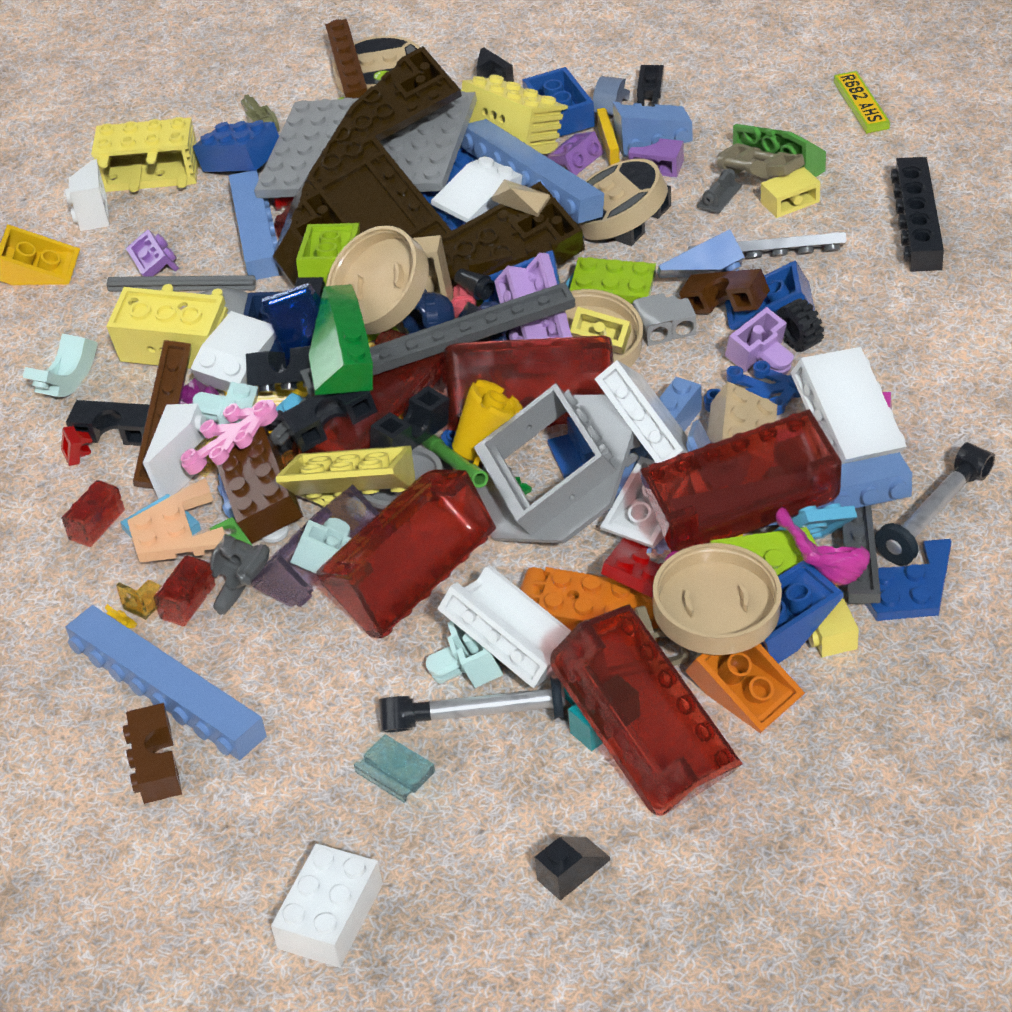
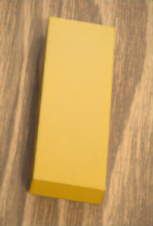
M605 108L597 109L598 130L609 165L620 162L619 147L607 110Z

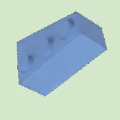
M613 101L614 134L623 157L629 156L628 152L631 147L649 146L658 142L660 138L684 141V143L693 141L692 120L683 106L655 104L654 107L642 106L641 103L622 105L620 102Z

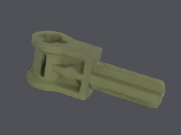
M248 94L244 95L241 104L246 110L247 123H253L258 120L274 122L279 132V123L275 113L267 105L260 107L253 97H250Z

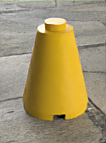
M477 380L476 383L473 382L470 386L452 442L453 450L467 461L475 460L478 455L474 446L523 409L520 402L513 395L510 399L502 394L505 389L490 381Z

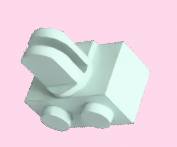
M231 382L226 396L199 392L193 397V404L198 403L201 413L205 415L206 420L212 419L214 422H217V425L230 424L223 415L225 408L234 403L240 409L252 408L257 403L258 387ZM238 419L237 421L232 423H239L244 419Z
M329 518L323 525L308 520L290 563L346 586L364 543L349 537L350 526L341 519Z
M452 621L447 622L451 636L447 637L450 646L429 655L426 660L428 671L439 684L466 673L473 686L477 688L503 676L498 659Z

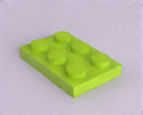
M578 257L569 290L593 289L606 291L633 304L634 300L651 295L656 274V263Z

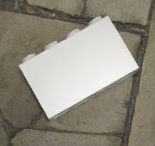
M861 347L803 357L790 372L831 466L898 452L901 454L907 447L904 436L899 431L893 418V412L887 405L881 386L876 381L870 367V362L865 357Z
M616 360L595 378L598 385L660 469L665 471L672 465L675 468L688 472L689 469L696 465L701 467L696 457L692 458L686 446L688 436L640 373Z
M490 565L485 567L480 577L468 586L462 587L458 582L451 585L438 607L442 614L533 689L562 669L560 658L563 654L579 649L583 643L580 637Z

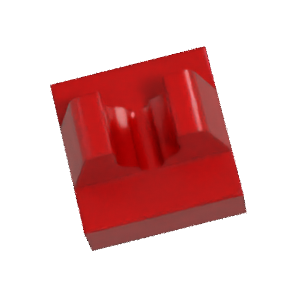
M74 426L63 427L61 451L69 466L80 464L81 457L91 454L89 446L83 445L85 443H92L90 434L88 432L76 431Z

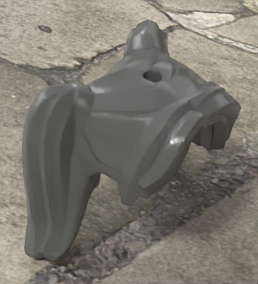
M224 534L222 541L219 542L212 554L210 568L213 571L212 576L217 577L221 574L226 579L213 605L214 610L219 615H225L238 600L246 585H250L254 578L262 571L269 559L270 550L267 545L251 546L231 535Z

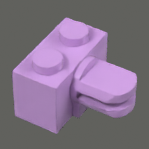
M768 307L764 308L729 336L725 356L735 365L741 367L744 372L750 369L755 362L766 361L770 364L771 370L787 374L791 369L794 357L790 351L781 345L787 323Z

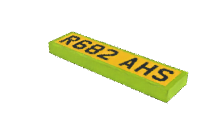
M857 71L834 75V84L866 134L890 129L889 119Z

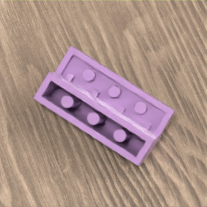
M539 253L527 268L507 266L494 281L500 304L557 285L554 268L547 253ZM565 311L507 330L518 372L531 374L548 373L563 367L569 362L567 352L574 346Z

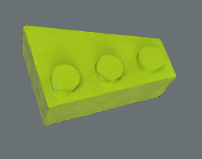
M807 527L800 528L805 532L808 539L817 546ZM787 530L710 540V543L731 544L756 553L772 566L777 576L803 561L793 536Z

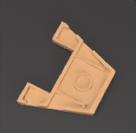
M206 478L199 480L127 520L140 563L177 558V553L193 552L194 556L205 555V550L215 549L219 542L222 541L225 534L223 527L192 536L185 510L213 502Z

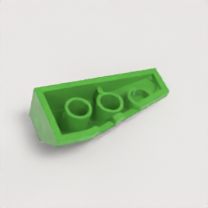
M741 124L733 126V145L740 143L760 148L761 151L776 154L778 152L803 154L805 165L802 167H805L812 175L817 177L826 171V151L792 132Z

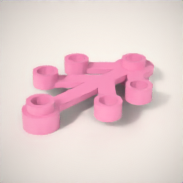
M261 400L252 408L240 409L236 403L226 407L223 415L230 424L217 425L212 419L204 422L200 427V432L205 438L219 437L198 451H195L193 448L185 451L181 456L182 467L189 475L197 474L206 466L207 459L205 457L209 455V458L215 465L223 464L229 458V453L235 444L240 449L248 447L252 443L259 427L267 426L276 419L278 415L276 404L272 400ZM238 419H244L239 423H232L237 421Z

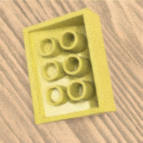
M411 446L298 454L276 476L278 484L295 495L305 494L306 498H317L322 496L323 493L332 492L334 496H345L351 494V491L361 490L362 494H373L379 492V489L389 488L391 492H402L407 490L415 481Z

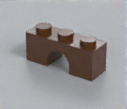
M762 269L691 274L679 295L681 299H689L695 314L711 313L719 303L730 300L734 312L758 310L770 289Z
M164 703L127 711L128 725L123 726V733L126 744H131L132 749L126 750L130 768H135L136 772L130 774L134 793L140 792L144 804L182 795L179 772L173 752L155 753L162 748L174 746L170 721Z

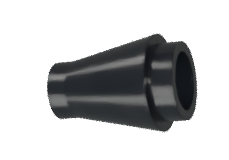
M463 268L459 269L455 275V282L461 285L476 300H487L494 291L495 283L488 275L467 271Z

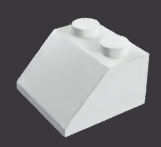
M95 159L69 177V188L65 189L67 202L73 203L74 207L71 209L73 222L78 223L80 231L109 226L107 195L98 162Z

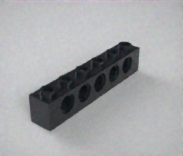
M927 157L896 158V168L891 169V183L894 184L893 194L894 199H896V214H899L898 226L899 230H901V245L904 246V262H909L910 272L942 271L944 248Z

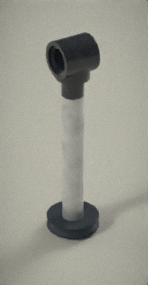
M965 442L956 455L954 471L901 526L888 523L876 532L875 546L878 552L886 560L896 565L906 566L910 564L919 552L918 543L915 539L918 534L967 482L976 479L984 480L989 475L994 465L995 454Z
M560 674L556 679L550 676L551 689L418 703H414V698L409 696L382 698L378 700L381 732L409 731L416 727V722L548 708L554 709L555 720L558 717L564 719L565 693L561 688Z

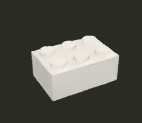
M316 843L271 925L277 949L340 968L383 885L378 861Z

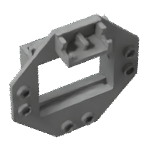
M554 384L509 421L505 422L474 446L475 451L484 464L482 470L487 473L488 482L484 487H476L471 501L495 541L566 543L613 507L625 466L629 467L639 459L636 452L629 454L630 450L638 448L642 444L606 394L573 395L569 389L564 392L557 384ZM567 411L595 456L534 503L530 504L504 459Z

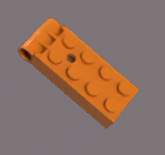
M531 567L526 570L520 586V590L577 636L586 637L583 625L584 620L593 618L594 621L633 612L636 607L640 606L646 607L653 629L660 628L653 614V598L609 577L546 567L545 571L541 568ZM638 623L599 633L600 640L644 647ZM660 637L655 638V639H656V644H657V646H658V642H659Z

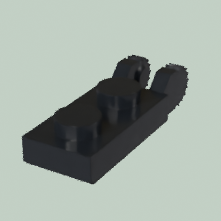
M664 65L640 66L637 103L645 106L644 99H652L651 107H654L655 104L659 105Z

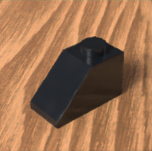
M559 837L534 857L537 881L561 901L610 861V856L587 837Z

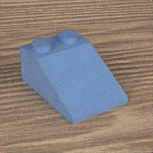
M731 229L658 265L657 275L659 278L690 277L691 274L738 271L745 257Z

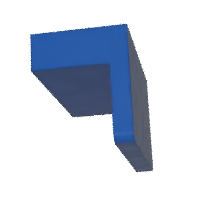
M567 417L568 434L547 440L551 453L564 479L595 456L571 417Z

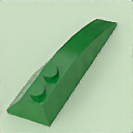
M351 284L324 286L309 351V364L315 395L373 390L372 357L361 309Z

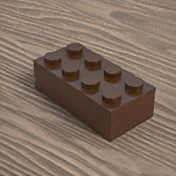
M265 426L259 427L252 443L248 447L240 449L235 444L229 453V458L223 464L217 465L236 522L251 543L304 517L296 495L276 482V476L285 466L278 448L269 438L270 433Z

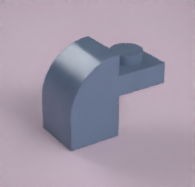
M601 76L598 79L593 95L594 113L597 114V109L605 108L608 115L613 116V101L622 104V99L629 100L630 90L624 88L626 79Z

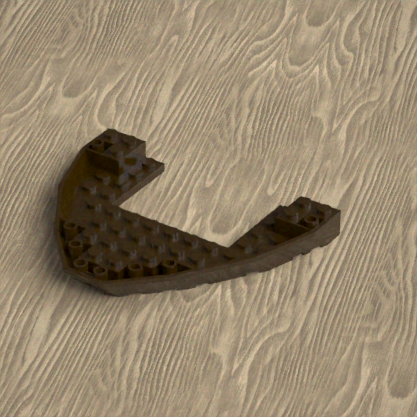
M422 46L399 59L391 71L386 72L374 87L371 86L350 106L294 197L276 245L273 259L295 288L298 277L296 258L308 224L359 223V234L377 226H394L400 228L412 238L441 235L454 293V286L458 285L454 280L455 275L461 268L489 276L504 270L507 266H514L536 257L539 253H546L551 250L555 254L558 266L585 250L583 232L541 182L529 187L550 195L549 201L538 217L499 204L454 230L448 227L379 142L462 96L461 89Z

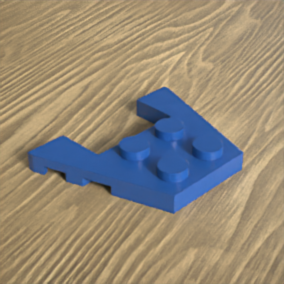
M951 539L923 541V551L927 564L878 568L881 593L880 603L865 604L876 621L939 616L951 551Z

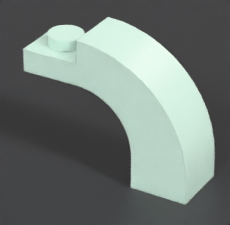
M62 333L58 353L52 365L44 371L25 367L23 378L33 380L34 392L56 397L69 396L75 392L88 375L94 361L98 342Z

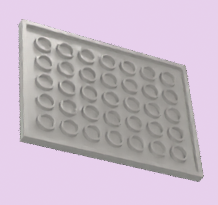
M461 91L462 96L379 141L420 192L441 191L446 186L477 102L475 92ZM358 98L322 99L318 101L301 100L295 102L254 189L256 197H295L346 112Z

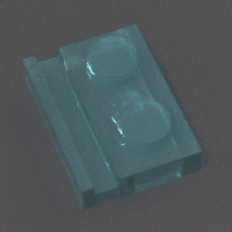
M386 734L364 754V759L360 763L356 762L354 764L355 773L403 803L408 800L407 796L411 792L415 793L435 773V767L432 762Z

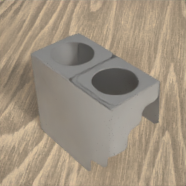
M661 293L633 301V307L642 319L643 339L647 346L696 335V314L688 298L679 300L676 296L666 297L665 294ZM683 321H688L693 328L691 332L685 335L677 334V325ZM655 328H667L668 334L663 340L652 341L650 339V333Z

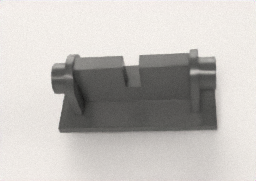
M725 169L721 172L718 181L709 190L704 192L702 200L697 204V208L718 214L724 209L742 187V184L735 182V172L732 169Z

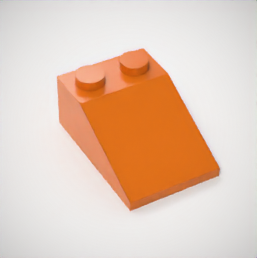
M761 644L735 654L709 655L702 653L685 671L706 695L759 733L765 730L805 694Z

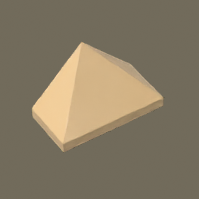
M506 179L503 180L492 196V201L537 217L550 199L549 194Z

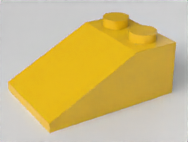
M7 224L0 243V281L10 285L69 284L80 248Z

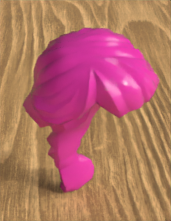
M781 507L776 512L777 523L793 536V540L801 552L803 560L807 564L813 565L816 570L834 585H848L856 581L857 578H860L863 571L867 569L870 553L863 546L861 548L844 546L839 548L832 546L817 547L808 539L805 532L793 523L790 514L785 508Z

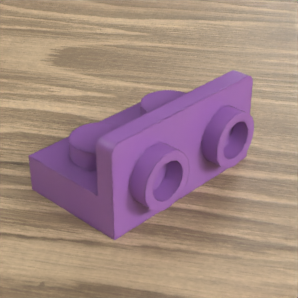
M595 131L574 134L546 157L562 167L566 166L568 171L577 175L600 157L604 151Z
M149 229L126 248L143 276H154L166 264L174 271L179 269L174 261L177 257L167 247L169 245L159 233L155 236Z

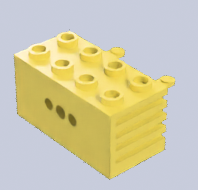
M490 75L489 78L474 76L471 80L462 81L461 91L475 92L477 97L469 123L487 119L541 154L551 153L558 147L556 139L559 138L560 133H557V131L561 129L562 125L559 123V120L563 119L561 110L568 109L567 105L556 102V98L552 96L538 95L537 90L521 88L520 83L506 82L504 77L499 75Z
M176 117L167 120L153 119L145 122L129 121L122 124L106 123L96 126L91 155L92 158L94 157V160L97 159L105 192L122 190L136 192L139 189L168 186L184 188L187 185L197 183L199 161L193 149V145L197 141L191 117Z
M171 284L164 285L162 290L123 287L106 326L120 362L159 365L164 340L191 343L192 350L188 364L190 369L202 344L228 315V309L224 307L226 303L224 296H222V290L214 289L211 295L174 292Z

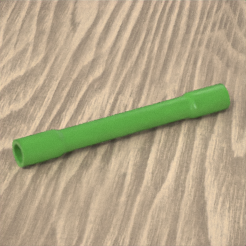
M435 434L422 443L425 449L435 453L462 474L473 486L481 488L487 484L488 475L477 465L471 464L447 446Z

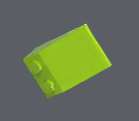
M359 223L308 224L296 258L298 277H324L326 286L330 269L336 257L353 238L359 235Z

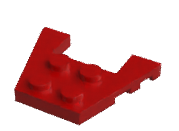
M623 538L603 563L601 574L653 598L654 578L663 563L658 564L650 560V556L646 554L648 546Z

